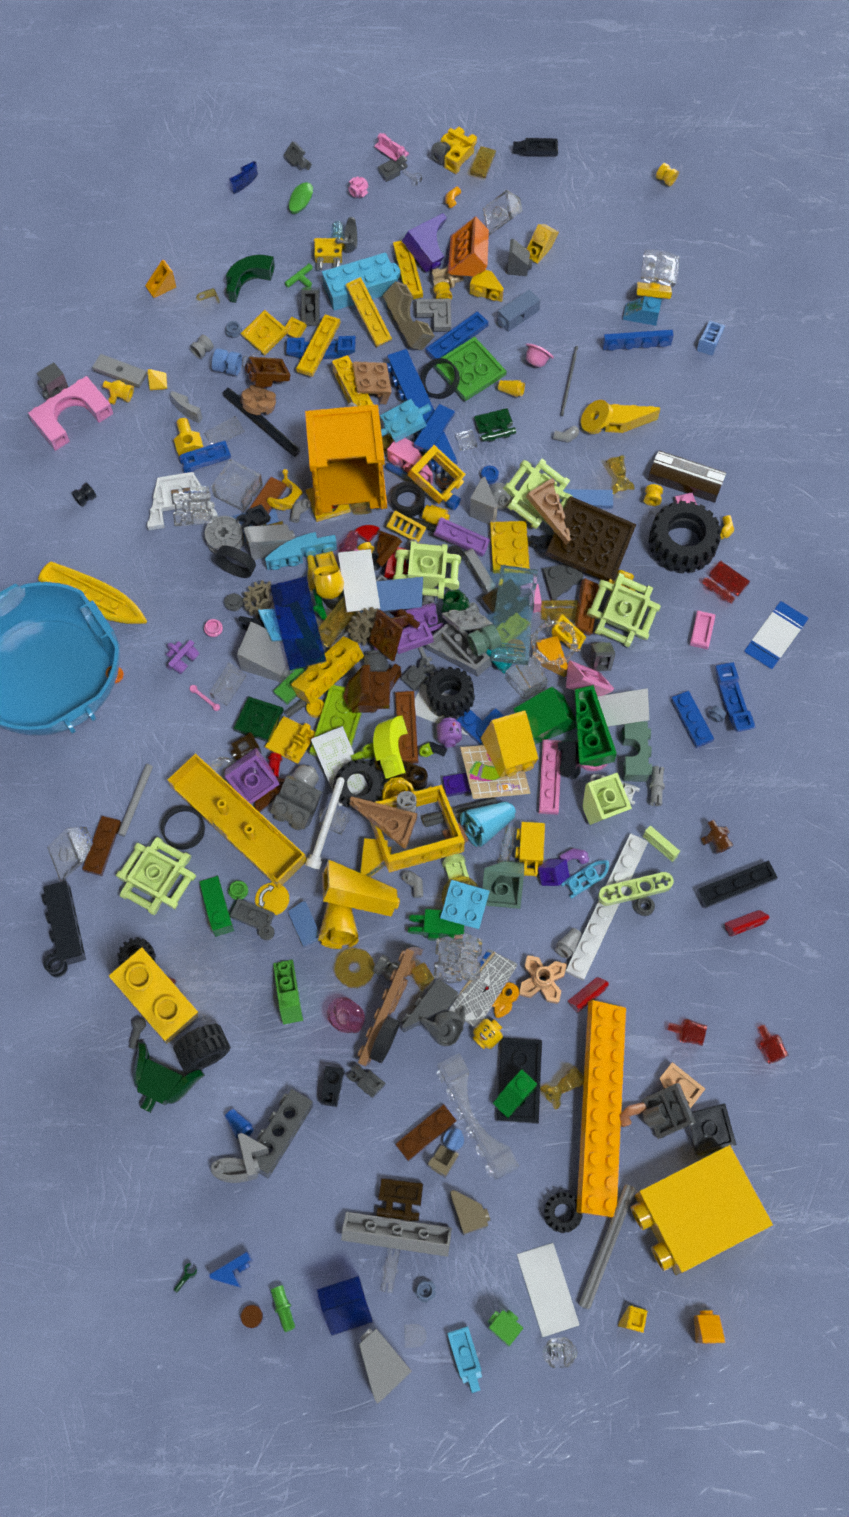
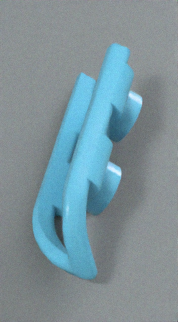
M601 860L594 862L564 881L561 886L563 887L567 884L573 893L569 896L570 899L603 879L608 872L609 861ZM605 864V870L599 876L593 867ZM587 880L589 883L583 887L581 883Z

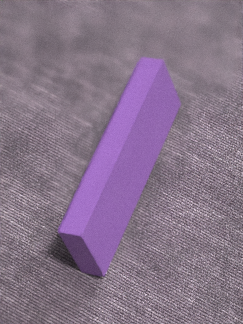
M442 517L439 519L434 532L435 536L466 550L472 548L477 555L482 557L485 555L490 539Z

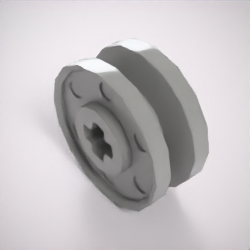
M218 516L206 525L205 539L207 546L215 555L221 546H232L238 549L243 547L244 534L241 529L242 526L236 522L235 518Z

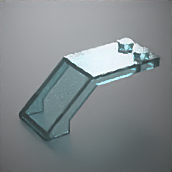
M500 566L493 625L500 635L502 646L491 651L490 661L528 665L537 569Z

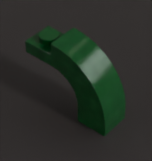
M251 255L240 259L231 266L226 274V294H228L230 302H237L241 287L247 281L252 279L271 281L275 270L274 256Z

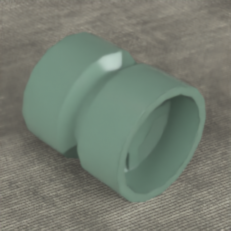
M493 624L481 628V632L477 630L467 635L468 644L476 657L485 654L488 649L492 651L502 646L500 635Z

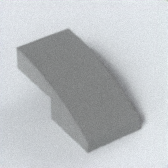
M171 391L170 394L174 406L187 418L200 423L202 420L201 409L189 404L187 396Z

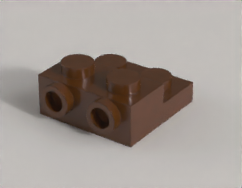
M249 357L248 363L245 364V373L249 374V382H253L259 388L272 387L273 381L280 383L284 381L290 382L291 375L283 359Z

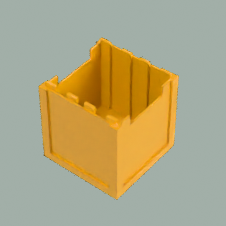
M378 404L305 411L315 515L331 513L332 505L370 502V509H387L383 472L385 459Z

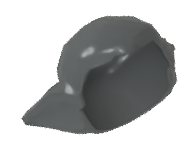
M462 1006L459 1015L453 1011H442L434 1017L433 1021L421 1018L420 1022L434 1036L439 1045L444 1047L452 1046L458 1041L461 1032L464 1030L466 1007Z

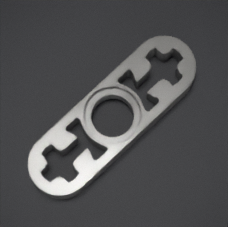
M471 548L463 552L466 564L484 593L487 595L496 589L493 580L475 551Z

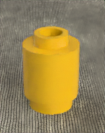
M426 505L422 515V519H425L426 522L437 525L441 517L449 521L450 515L448 510L435 505Z

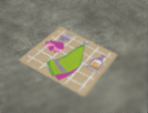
M484 745L460 747L473 799L531 794L524 771H519L511 777H507V775L499 777Z

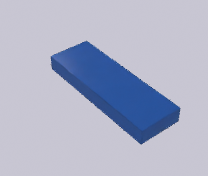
M439 404L427 422V426L423 428L414 442V447L427 453L433 445H436L454 417L455 411Z

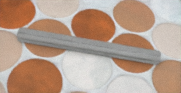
M626 1184L623 1187L614 1216L610 1221L580 1299L579 1305L585 1309L591 1308L633 1198L635 1188L631 1185Z

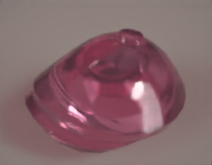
M338 997L329 1004L327 1009L328 1021L338 1031L358 1033L363 1027L365 1020L364 1011L351 999Z

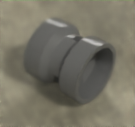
M382 955L375 965L373 972L377 975H383L385 980L392 982L390 981L391 975L395 969L399 968L400 964L391 962L387 956Z

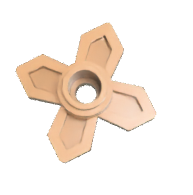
M528 955L524 969L531 978L521 983L519 995L532 998L541 990L546 1002L558 1004L561 990L554 982L564 977L566 964L554 961L546 967L543 966L539 957ZM543 977L546 979V981H542L539 978Z

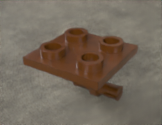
M404 609L398 611V616L400 617L390 618L381 610H377L369 643L391 661H395L403 627L410 624L414 629H417L420 626V622L414 619V615L407 613Z

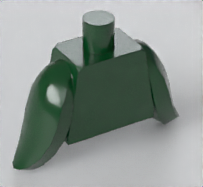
M138 1042L133 1081L137 1092L145 1095L140 1108L151 1113L156 1102L165 1106L176 1103L201 1078L206 1076L201 1070H196L184 1077L149 1060L146 1043Z

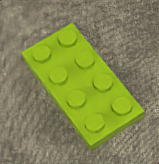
M333 685L329 688L314 738L343 726L352 747L362 713H352V708L346 706L343 697L346 688ZM312 743L310 755L318 757Z

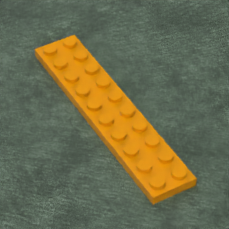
M595 1000L588 1001L576 1213L612 1218L617 1207L621 1130L619 1115L622 1109L626 1008Z

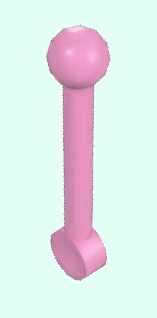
M196 685L190 686L191 693L199 695L213 707L214 711L220 710V705L213 703L198 691Z

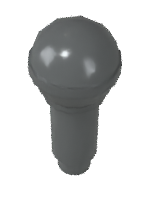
M136 1018L132 1022L133 1033L129 1042V1048L135 1049L140 1034L146 1027V1021L143 1018Z

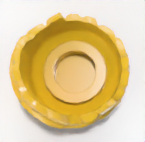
M391 778L384 785L382 799H390L404 791L412 792L414 788L404 778Z

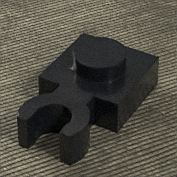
M262 504L246 510L245 514L237 516L236 522H245L241 527L244 530L245 527H249L251 524L253 526H261L268 523L271 517Z

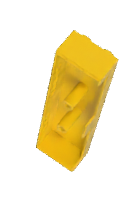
M196 753L167 779L170 787L192 808L196 809L213 828L276 887L280 888L306 863L305 854Z

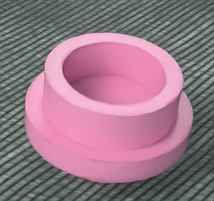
M210 619L204 625V631L209 637H217L222 633L223 626L220 621Z

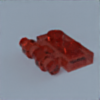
M721 560L709 574V577L713 580L711 581L705 577L702 581L709 591L716 592L722 600H727L731 604L736 599L731 594L733 593L739 597L750 583L748 579ZM718 584H720V585H722L723 587H725L726 590H724L723 588H721L720 586H718Z

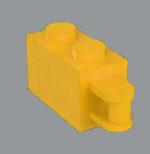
M521 822V828H517L516 840H520V847H516L515 858H519V862L524 863V876L537 877L538 866L543 864L545 823Z

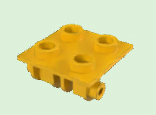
M283 716L265 748L279 753L282 757L298 764L316 732L311 730V726L307 723L301 725Z

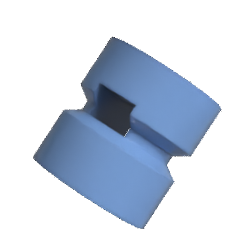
M216 348L212 359V370L222 373L226 371L227 374L237 376L242 365V354L233 351L228 353L225 349Z

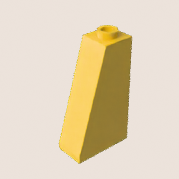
M328 860L322 874L324 902L390 917L394 910L398 909L400 898L397 896L396 888Z

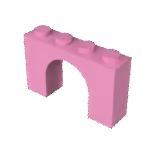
M87 376L28 412L34 426L55 451L70 442L66 431L57 421L58 416L64 409L71 406L84 407L99 423L113 414L110 403Z

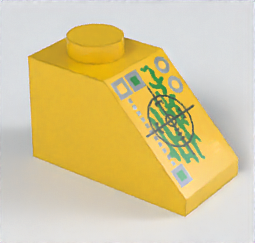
M364 838L361 874L371 878L386 864L377 839ZM388 847L390 855L392 847Z

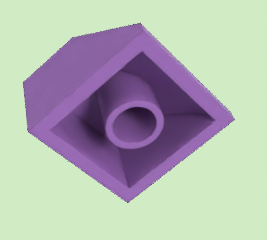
M257 748L225 769V778L250 804L279 785L268 762Z

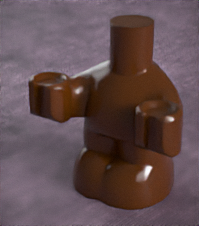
M715 820L707 823L711 830L707 836L701 838L703 845L712 842L716 854H720L734 846L727 836L730 833L727 826H717Z

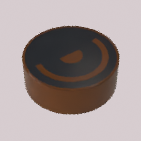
M447 471L440 472L436 477L437 486L443 490H446L454 482V478Z

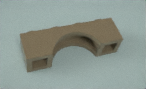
M395 281L382 295L386 301L385 304L391 310L392 317L398 323L400 332L405 336L408 346L412 349L423 350L435 336L428 323L418 320L412 321L410 305L413 296L407 285Z

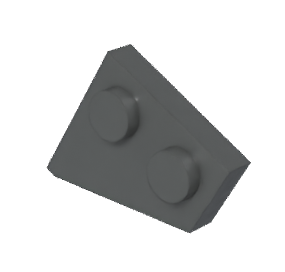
M566 564L543 568L552 602H555L564 592H568L572 586L580 583L584 577L582 571Z

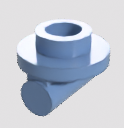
M454 1128L445 1133L443 1142L447 1149L457 1151L463 1146L464 1136L460 1129Z

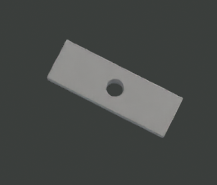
M103 354L99 355L93 365L94 371L138 388L141 387L148 375L147 371Z

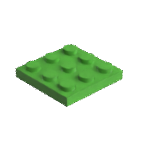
M476 337L471 338L441 357L452 362L458 369L460 381L456 392L464 401H467L500 380L507 373ZM446 363L435 365V369L452 385L455 377L453 367Z

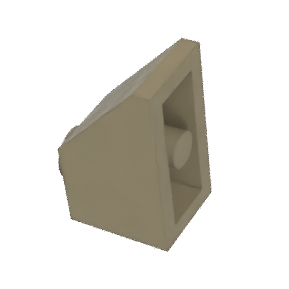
M455 1190L450 1191L463 1235L488 1227L487 1222L491 1220L487 1208L483 1209L480 1203Z

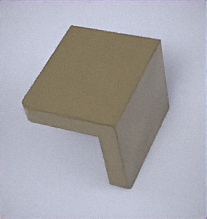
M441 1145L428 1163V1168L446 1178L459 1154L457 1152L453 1153Z

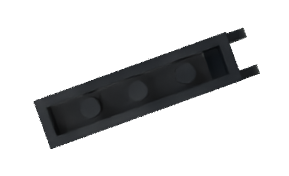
M67 881L44 886V893L41 894L43 904L47 905L48 912H45L47 923H51L50 939L52 943H55L56 947L53 953L46 956L43 966L51 976L56 978L66 974L68 965L86 960L72 890ZM61 961L57 969L51 970L54 962Z

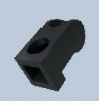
M558 742V750L563 753V763L560 765V772L569 779H576L581 772L578 742Z
M325 1066L321 1105L338 1107L345 1069Z

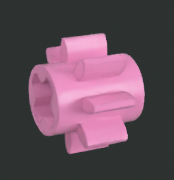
M357 176L349 181L350 186L348 190L353 197L363 198L368 194L366 189L369 185L363 177L359 178Z

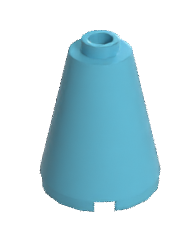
M506 801L474 808L461 813L460 823L461 826L465 824L466 831L464 832L469 841L474 846L481 847L515 818L516 810L511 803L509 804Z

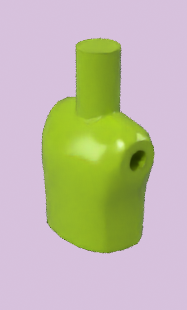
M373 742L366 744L361 751L350 755L351 760L356 761L362 758L364 760H372L376 758Z

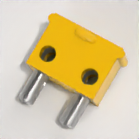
M315 238L314 248L317 270H319V265L320 271L323 269V263H334V268L337 263V267H339L340 263H342L344 244L335 243L336 238Z

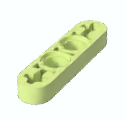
M661 872L608 885L601 888L598 900L604 906H611L667 892L671 889L674 880L669 873ZM662 878L664 881H668L666 886L663 883L657 884L655 889V884L659 883ZM647 882L651 889L643 891L640 888V883ZM629 887L632 894L629 896L623 895L621 888ZM615 889H617V894L612 895L610 900H608L607 897L603 898L605 892H607L608 895L614 894L616 891Z

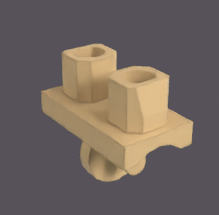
M448 266L442 270L439 268L432 270L434 286L439 282H447L450 288H454L455 283L464 281L461 275H450L448 273Z

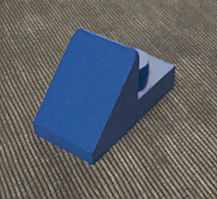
M246 1252L209 1274V1277L212 1280L242 1288L234 1272L242 1273L250 1268L249 1263L253 1259Z

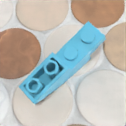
M316 532L294 538L279 546L265 558L267 570L297 566L303 563L302 557L314 556L315 554L337 550L336 537L331 535L317 538Z

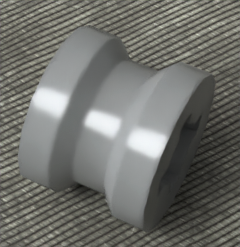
M409 791L401 792L397 796V808L415 813V794Z

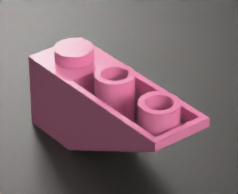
M406 438L396 443L394 441L387 449L388 460L392 464L402 467L407 473L422 458L419 450L414 447V443ZM426 465L419 474L432 485L433 473L428 465Z

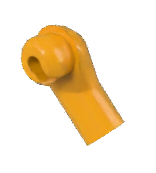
M458 186L445 195V203L448 204L449 208L457 204L454 199L461 194V189Z

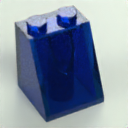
M360 1276L317 1289L321 1309L331 1336L373 1322Z

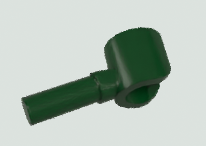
M191 1263L185 1266V1274L173 1289L176 1293H178L189 1278H194L197 1275V1268L194 1273H187L188 1268L192 1265Z

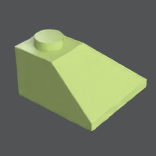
M618 773L586 784L583 810L589 825L632 809Z

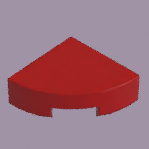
M363 525L357 528L354 534L365 542H371L378 534L377 531L380 528L374 525Z

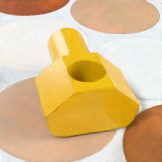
M178 419L176 424L179 435L174 438L178 455L180 456L181 454L203 448L200 433L191 431L188 419Z

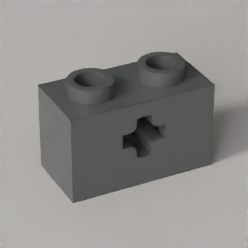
M54 362L36 373L39 379L37 383L43 390L41 394L46 401L59 394L63 389L68 388L63 372Z

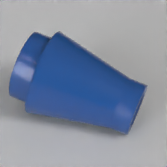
M235 1109L226 1113L225 1118L235 1138H238V1134L241 1133L248 1137L251 1136L254 1129L248 1120Z

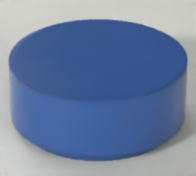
M485 466L481 471V478L485 477L488 484H493L498 480L499 471L494 466Z

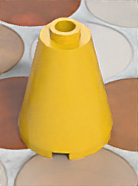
M327 903L318 935L321 945L331 949H342L343 945H348V948L358 943L359 935L352 908Z

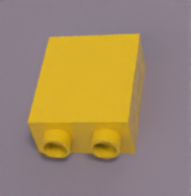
M140 948L109 975L115 986L166 1044L198 1018V1011L143 948Z
M730 1145L639 1191L634 1195L638 1203L630 1207L640 1229L643 1231L651 1227L658 1241V1244L652 1246L651 1250L662 1271L672 1268L675 1275L681 1274L773 1226Z

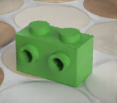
M502 1310L500 1313L495 1311L487 1321L490 1324L487 1329L507 1347L512 1344L523 1330V1327L517 1323L519 1318L510 1310H507V1312Z

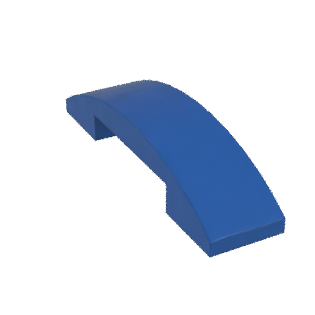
M338 336V340L331 341L322 360L339 358L354 353L356 336ZM304 337L287 338V355L302 358L310 341L305 342Z
M734 662L716 665L715 670L722 700L735 731L741 732L755 729L756 726L752 714L747 710L738 683L739 676Z

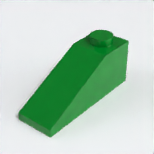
M219 876L199 881L215 937L233 932L234 927Z

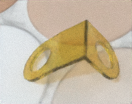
M214 288L200 292L196 297L197 300L201 301L215 296L218 303H220ZM201 294H205L203 298H199Z

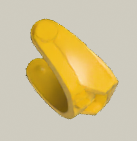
M284 469L282 471L284 475L282 482L291 489V494L283 499L271 497L267 499V503L278 510L291 509L296 500L303 494L302 490L288 479V470Z

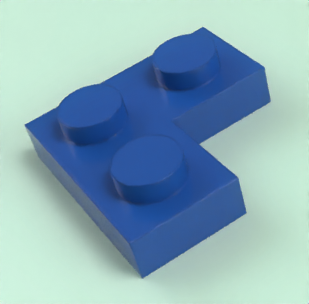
M495 708L484 720H481L470 710L468 713L465 711L464 716L459 717L456 721L461 724V729L479 745H484L481 737L492 720L504 717V715Z

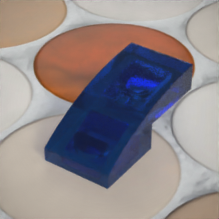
M255 161L240 167L241 173L229 178L230 189L233 194L246 188L257 177L258 171Z

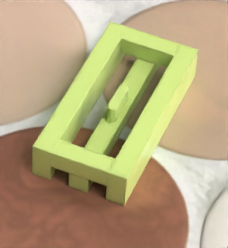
M652 826L645 830L643 838L666 858L673 862L678 857L680 850Z

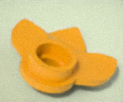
M506 983L492 1005L496 1018L509 1014L512 1010L513 1002L518 999L520 994L519 988L514 983ZM508 989L512 990V994L510 996H506V991Z

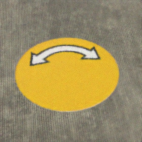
M267 883L257 891L255 904L278 915L287 908L289 893L283 885L278 888L273 883Z

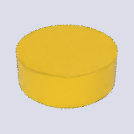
M317 699L312 705L307 703L308 715L312 718L321 717L324 702L321 699Z

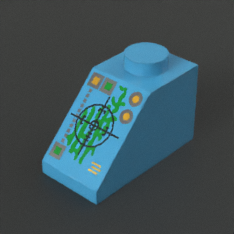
M644 296L627 303L623 320L656 326L662 299Z

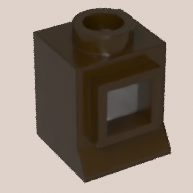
M251 732L231 743L232 750L230 752L235 761L240 760L255 748L261 753L260 746Z

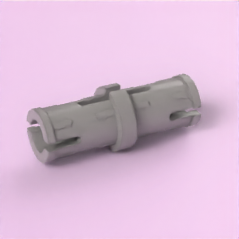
M659 766L652 767V782L649 784L651 789L650 805L654 806V803L655 806L662 805V793L665 789V784L663 783L664 767H660V770Z

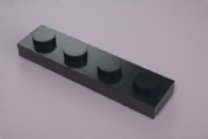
M768 860L701 887L697 890V893L706 909L773 882L778 877Z

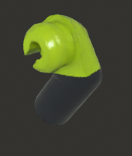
M429 742L420 747L419 754L422 757H428L436 753L444 757L448 748L434 742Z

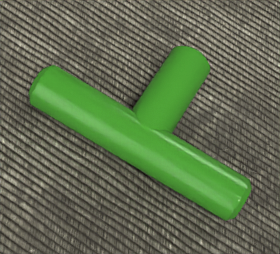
M308 263L285 281V286L289 288L299 280L306 287H311L312 282L304 275L310 272L313 266Z

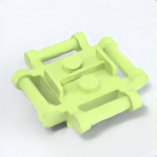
M541 459L535 468L528 461L523 460L519 465L518 471L511 481L505 484L503 489L513 497L507 508L513 509L530 522L534 529H537L542 520L545 523L547 522L526 498V495L550 480L549 476L556 480L554 489L562 500L560 504L564 511L569 497L572 496L563 491L570 480L567 477H562L548 466L544 459ZM542 469L545 473L541 474L539 471ZM526 472L529 475L517 491L515 486Z
M411 541L410 550H397L395 553L397 561L393 580L423 577L422 595L438 596L439 599H443L444 587H448L451 590L459 588L458 570L461 556L447 554L448 544L440 546L417 544V542ZM405 559H409L408 575H403ZM446 562L452 564L450 579L445 578Z
M618 573L614 584L600 580L594 602L587 611L588 616L600 620L594 633L610 637L623 643V646L628 648L632 643L634 635L640 639L648 640L652 622L656 612H659L661 607L658 603L650 600L653 587L639 584L624 577V574ZM621 584H623V585H625V586H628V587H630V588H632V589H635V590H637V591H639V592H642L643 595L640 594V593H638V592H635V591H633V590H631V589H629V588H626V587L622 586ZM606 590L611 591L610 596L601 613L598 611ZM648 607L650 609L642 630H640L639 626ZM605 623L627 631V637L605 628Z
M159 837L153 841L150 847L136 843L133 847V853L121 871H118L115 875L121 881L126 882L120 897L125 900L129 899L142 906L152 915L158 912L161 903L175 910L178 906L177 902L189 883L196 878L193 872L184 868L189 863L191 855L182 853L167 845ZM160 849L170 854L171 856L179 859V862H176L168 858L167 856L157 852V850ZM141 855L140 859L138 860V862L136 863V865H135L134 868L132 869L133 865L135 864V862L137 861V859H138L139 856ZM181 874L184 878L170 899L167 897V894ZM133 887L154 898L153 903L131 892Z

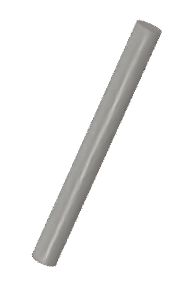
M149 764L145 765L118 832L120 836L125 837L153 768Z

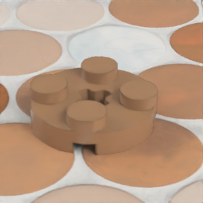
M253 384L242 392L240 402L243 404V408L251 414L261 415V412H266L267 415L275 409L276 394Z

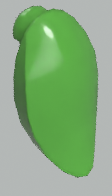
M301 183L292 192L289 202V209L292 214L301 212L310 202L313 194V186L310 183Z

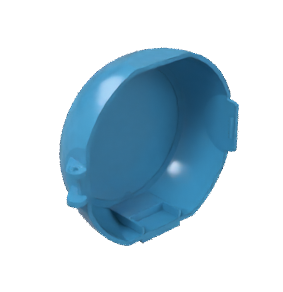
M36 582L22 586L15 583L0 592V728L30 736L53 735L70 730L73 734L76 732L74 727L87 719L96 720L94 714L109 697L118 675L120 644L114 630L93 600L89 602L81 590L60 583ZM111 666V669L108 672L109 677L107 678L106 670L108 667Z

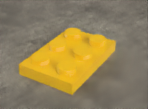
M526 521L490 522L493 573L529 572Z

